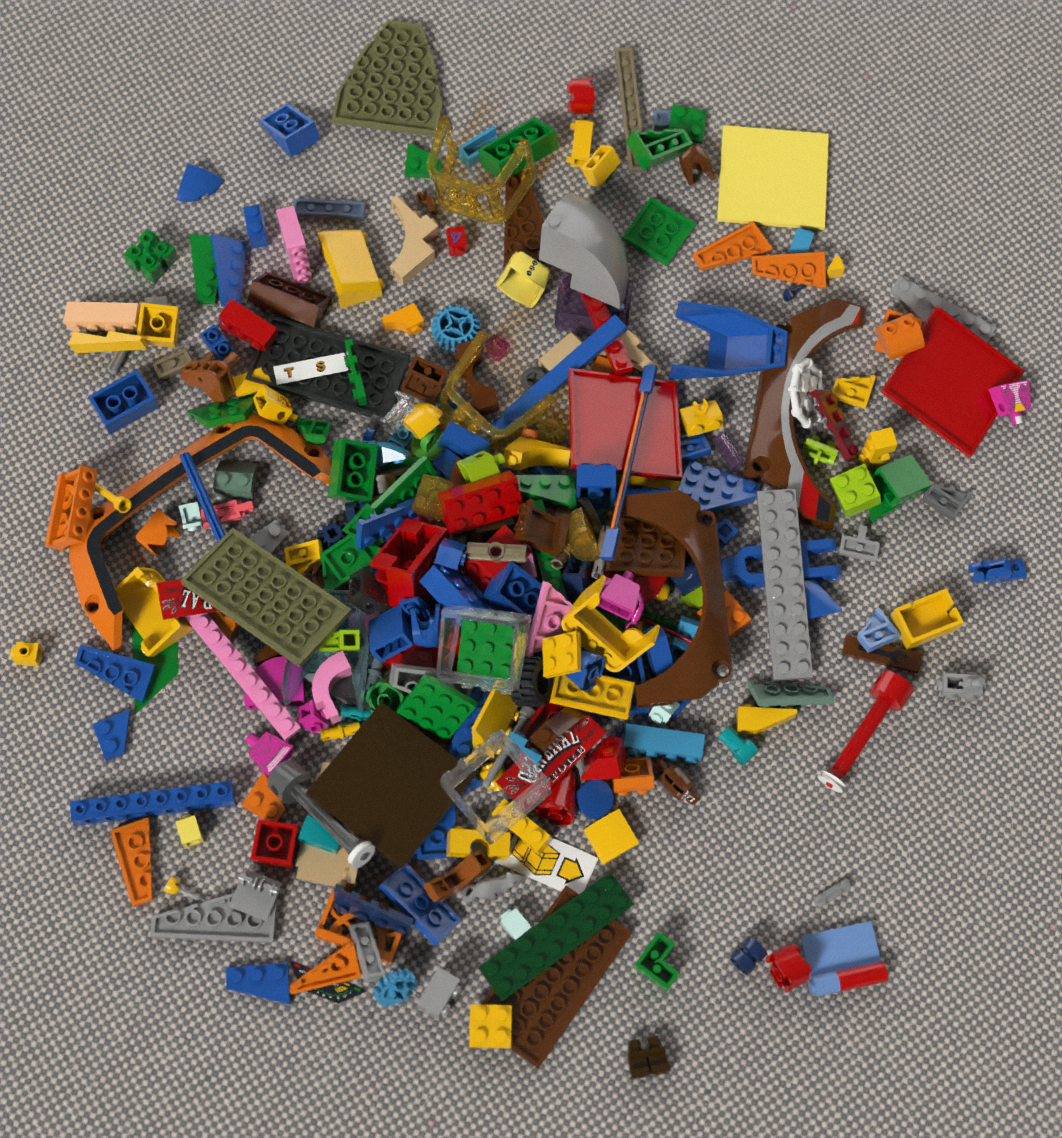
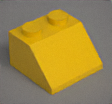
M141 303L137 336H142L148 345L176 348L179 332V307Z

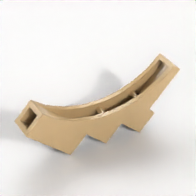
M628 329L620 337L632 362L633 369L643 374L646 365H656L658 370L655 379H660L662 373L660 366L656 362H652L645 351L640 350L641 340L639 336ZM570 332L539 359L538 367L548 373L583 343L582 339ZM603 350L599 354V356L608 359L605 351ZM597 356L589 363L595 362Z

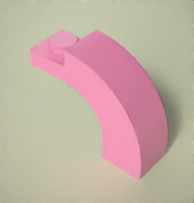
M343 651L332 655L320 665L312 683L315 707L317 711L322 709L325 718H330L332 724L339 722L340 718L330 698L331 689L339 680L352 675L351 666Z

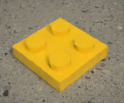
M578 631L542 639L543 677L548 679L582 671L581 637Z
M470 1005L469 1048L511 1049L512 1005Z

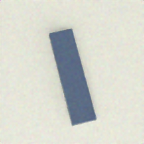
M294 198L293 201L298 218L365 221L366 202Z

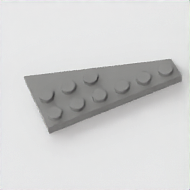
M899 276L890 292L905 308H908L914 314V317L922 319L923 324L933 309L939 306L987 343L997 328L902 276Z
M234 893L200 904H193L182 909L152 916L150 937L274 943L277 898L267 921L230 908L229 904Z

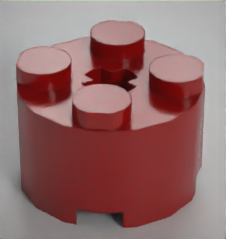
M592 77L575 78L567 83V93L571 95V100L568 101V111L572 112L573 115L595 113V109H591L592 105H595L594 87L590 86V82H593Z
M796 944L787 945L766 957V963H770L772 969L769 970L772 978L779 988H785V993L809 981V974L812 972L807 961L804 962L800 956L801 951Z

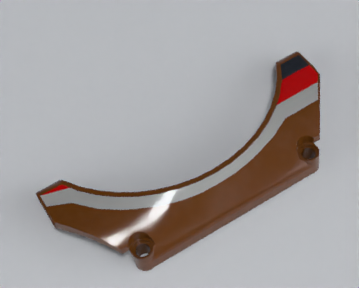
M839 299L828 301L789 318L786 325H775L788 332L785 366L760 371L744 467V474L747 478L754 480L762 476L761 481L773 490L796 489L799 521L802 524L822 530H832L834 528L836 507L813 480L802 459L795 437L790 393L787 390L790 387L793 374L792 367L795 364L801 363L805 358H810L821 345L842 333L863 328L866 309L860 305Z

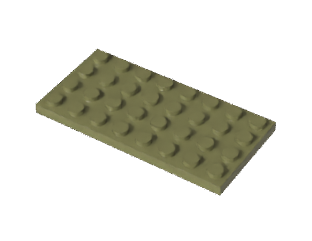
M234 528L180 580L183 586L300 668L352 613L351 608Z

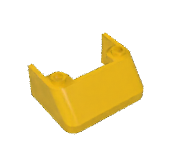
M603 575L581 593L564 615L561 627L566 633L578 631L581 637V646L588 652L603 656L602 658L605 659V668L607 670L619 672L655 645L660 626L657 624L646 634H643L636 628H628L624 632L616 628L595 609L600 602V593L606 577Z

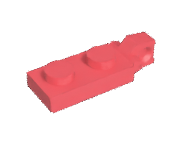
M232 500L213 506L221 525L241 520L246 517L245 514L255 512L252 501L242 503V500ZM200 509L204 529L211 528L203 509Z

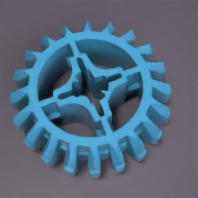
M457 303L456 307L452 308L450 304L449 309L443 307L442 312L437 311V317H433V323L431 324L432 336H434L435 342H439L440 348L445 346L446 351L452 348L453 352H455V345L479 338L481 331L479 326L480 320L477 319L476 313L473 314L471 308L466 310L465 305L459 308ZM446 321H448V325L445 327V329L441 330L442 325ZM470 325L469 332L464 335V330Z

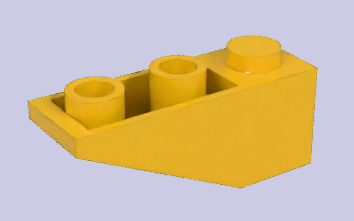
M743 704L741 707L738 706L736 711V731L740 735L760 734L794 719L797 715V709H792L790 706H782L780 708L761 706L760 708L753 707L750 704Z

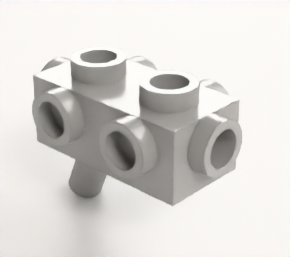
M946 671L940 679H937L936 687L937 691H940V696H945L946 700H957V697H963L965 701L974 702L985 694L986 683L982 675H977L974 672L957 674L956 671Z

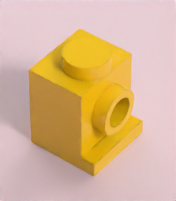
M16 642V646L11 648L10 656L16 665L40 667L43 648L36 642Z

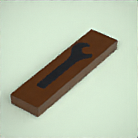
M848 635L845 636L841 654L916 674L919 672L922 657L921 653L888 645L868 653L856 637Z

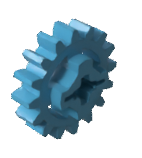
M398 968L395 973L390 971V974L383 975V980L377 981L378 985L373 987L375 990L373 995L378 1004H382L383 1007H386L388 1004L390 1007H393L394 1003L400 1005L401 1002L408 1000V995H413L412 990L417 989L416 984L418 982L412 971H408L407 968L401 971Z

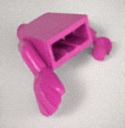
M625 571L622 576L615 574L612 579L606 578L598 604L599 607L628 620L629 622L625 624V630L628 629L630 624H633L634 628L638 629L636 622L640 620L644 609L642 594L639 592L640 586L633 582L635 575L630 571Z

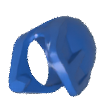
M436 603L434 614L429 615V619L425 622L419 620V610L411 608L414 645L438 648L443 638L440 604Z

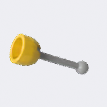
M172 876L164 888V891L169 894L181 892L201 903L209 900H204L182 889L180 881Z

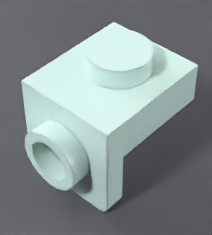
M198 501L179 505L183 529L188 528V531H194L203 524Z
M674 702L672 705L653 707L647 717L660 728H664L674 712L680 707V704Z

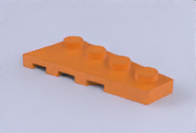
M751 222L693 253L692 258L701 271L749 259L751 256L771 253L773 248L755 223Z
M825 252L751 256L752 275L826 288Z
M147 817L110 830L133 908L153 901L150 818Z

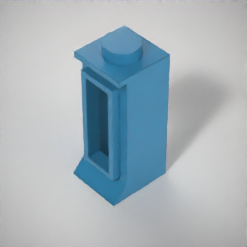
M492 126L458 147V158L463 165L466 164L470 169L471 166L480 161L479 152L476 150L498 138L496 127Z

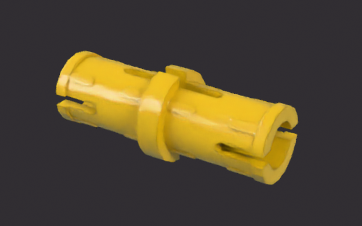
M357 721L344 725L337 724L338 726L322 729L320 732L323 742L338 738L344 739V737L354 735L360 728V723Z

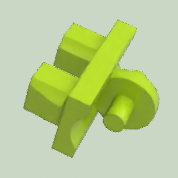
M814 434L807 438L801 453L815 459L813 465H817L818 461L833 465L839 451L836 443L830 441L827 445L820 443V437Z

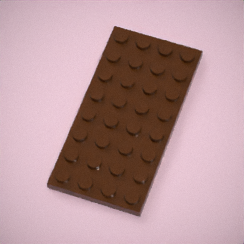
M566 885L541 921L579 894ZM614 920L505 1001L501 1002L492 989L481 1005H512L510 1050L536 1069H539L633 932Z

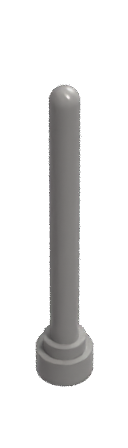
M522 706L519 721L512 732L521 733L526 723L534 715L535 710L531 707ZM509 738L483 781L485 788L490 787L513 747Z

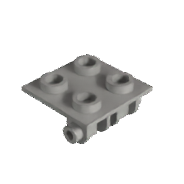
M244 869V872L239 875V883L229 907L267 921L283 883Z

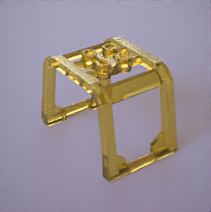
M441 116L426 164L428 174L432 178L437 192L438 204L447 212L487 224L496 225L505 222L537 179L536 166L529 141L521 138L509 161L492 184H476L451 176L459 155V146L452 139L451 132L453 126L450 117ZM445 138L448 153L443 171L440 173L436 171L435 166ZM525 156L527 164L522 172L521 183L505 208H503L499 191ZM448 186H449L450 188H449L447 197H448L449 199H451V202H448V201L445 200V198H444ZM478 195L487 196L491 214L479 211L481 204L478 202Z
M478 331L448 376L446 385L440 393L439 403L442 411L455 424L483 439L485 438L479 434L481 428L492 436L489 440L488 448L491 449L490 451H495L519 436L523 429H528L547 414L550 407H552L555 398L550 393L546 394L529 411L504 429H497L492 426L454 388L463 373L481 353L482 346L487 341L488 335L484 331ZM449 398L458 406L456 410L448 404Z

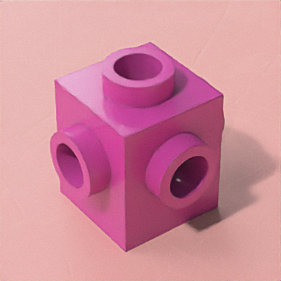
M314 700L298 708V724L313 734L329 726V719L325 718L322 709L317 711Z

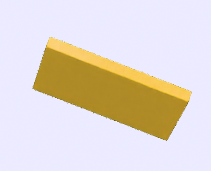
M565 675L555 677L550 703L628 720L635 682L602 675L600 678L596 677L594 682L597 684L595 687L585 692Z

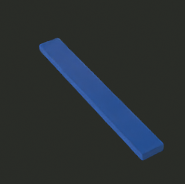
M616 315L612 316L502 413L504 415L507 414L511 420L519 416L524 420L568 382L569 368L583 369L628 329L627 326Z

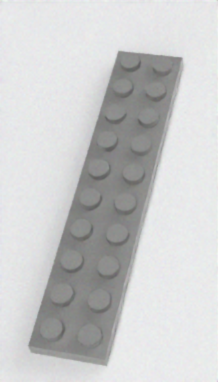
M796 489L757 491L773 681L813 678Z

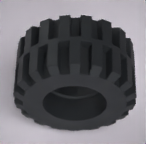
M519 657L516 682H508L510 697H512L515 705L543 707L548 703L553 689V677L548 679L543 677V657Z

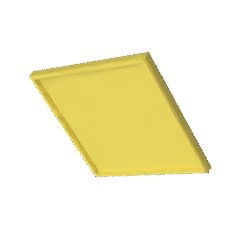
M723 125L717 222L741 224L754 222L755 225L824 230L829 134Z

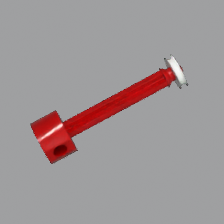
M882 671L869 690L876 701L832 768H830V773L821 771L822 775L817 776L825 786L838 793H842V788H846L841 779L845 778V775L889 708L895 711L902 710L914 692L913 686L907 680L892 671Z

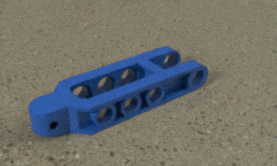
M835 539L800 541L804 581L814 579L816 582L838 580L842 577L840 566L813 568L809 566L808 556L837 551ZM761 545L742 547L735 557L721 559L723 581H736L745 589L764 588V573L751 574L746 570L745 560L759 559V561H762Z

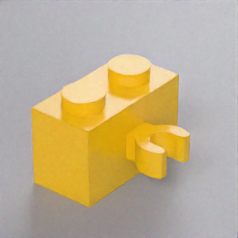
M703 399V403L697 404L694 401L693 406L680 409V423L687 437L723 428V414L716 400L707 402L706 399Z

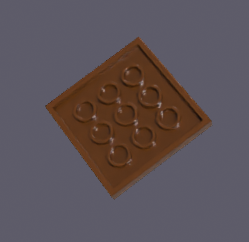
M612 508L611 523H612V519H613V515H614V510H615V508ZM620 518L618 526L620 537L615 559L606 561V575H623L625 571H630L635 576L684 577L686 550L673 536L653 524L631 518Z

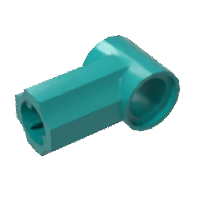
M730 725L718 736V739L732 751L735 759L742 765H746L759 752L753 742L749 739H744Z

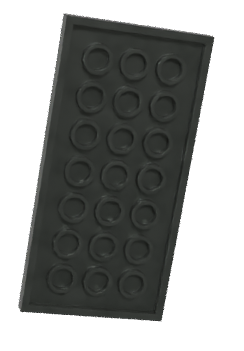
M270 315L268 323L277 328L279 335L266 352L256 350L245 380L264 384L273 390L384 422L388 421L409 364L410 355ZM352 339L354 355L357 357L367 404L359 406L358 399L354 400L352 389L355 386L354 383L350 384L348 372H351L350 367H348V371L278 385L273 367L339 353H345V356H347L345 340ZM262 367V372L269 376L271 382L251 377L253 370Z

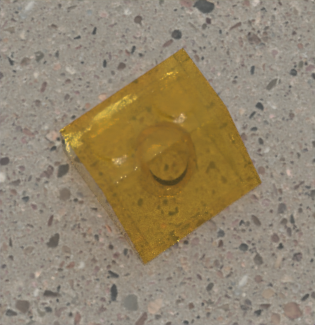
M423 474L411 510L422 518L444 522L437 493L460 485L441 477Z

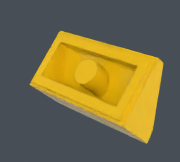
M262 367L253 370L251 377L271 382L269 376L262 372ZM248 372L233 377L237 398L258 391L263 384L245 380Z

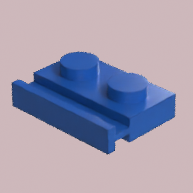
M703 433L687 437V435L680 436L682 462L711 455V448Z

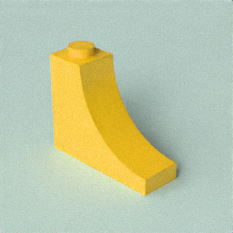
M519 436L504 449L503 457L506 462L502 464V467L517 471L532 466H557L567 469L571 466L570 448Z

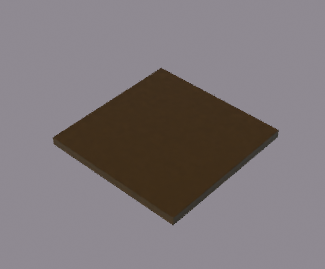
M381 702L312 784L305 795L361 839L370 841L375 846V850L402 869L475 778L476 773Z

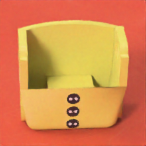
M515 251L500 274L495 286L511 299L532 308L545 290L551 276L550 269L526 253Z

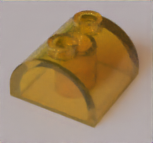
M580 507L568 515L570 516L565 547L569 554L572 553L575 558L581 561H595L600 559L596 536L583 508Z

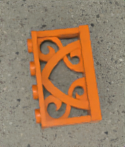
M81 465L72 472L58 475L45 546L64 551L70 545L85 542L97 470Z
M332 889L314 935L317 939L344 947L353 940L350 933L347 936L342 935V931L345 929L342 925L344 924L349 928L351 924L347 921L356 916L348 913L340 917L335 913L334 889ZM360 895V898L369 902L367 897ZM376 901L383 907L384 910L388 909L385 903ZM395 908V911L402 913L398 908ZM331 914L336 921L327 931L324 928ZM375 924L377 932H373V934L378 937L375 941L381 960L392 965L403 934L396 931L385 933L384 929H390L389 927H380ZM395 937L390 953L386 952V938Z

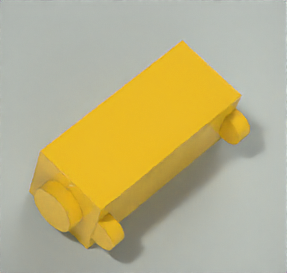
M576 120L575 123H570V129L575 131L572 157H566V162L571 163V166L583 167L590 158L593 122Z

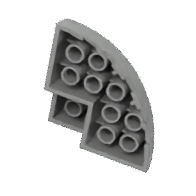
M569 193L556 204L542 224L539 260L571 273L570 288L620 309L627 293L629 280L627 255L622 240L611 221L601 210L583 197Z

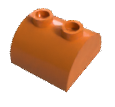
M912 313L875 327V333L889 360L925 347L921 328Z
M650 757L627 758L621 778L612 779L613 792L620 796H626L629 792L637 791L639 794H647L649 790H654V775Z

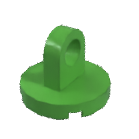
M434 428L422 439L413 436L411 439L413 455L417 456V459L425 456L430 462H433L444 451V449L437 446L443 432L440 429Z

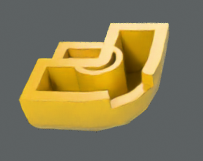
M417 403L412 406L414 411L403 419L404 423L402 425L408 431H411L416 438L422 439L440 423L438 419L444 417L445 414L437 406L428 403Z

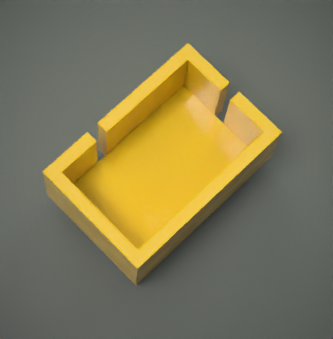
M947 588L913 601L912 605L908 603L893 610L890 617L901 634L900 637L906 650L959 630L964 623L956 607L948 614L954 602Z

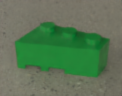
M664 129L663 131L655 132L654 130H648V132L633 130L625 141L643 171L679 157V154L693 144L684 129Z

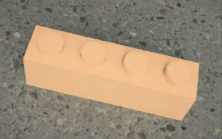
M67 302L63 322L69 330L74 332L88 330L90 332L124 331L132 333L138 329L140 306L138 303Z

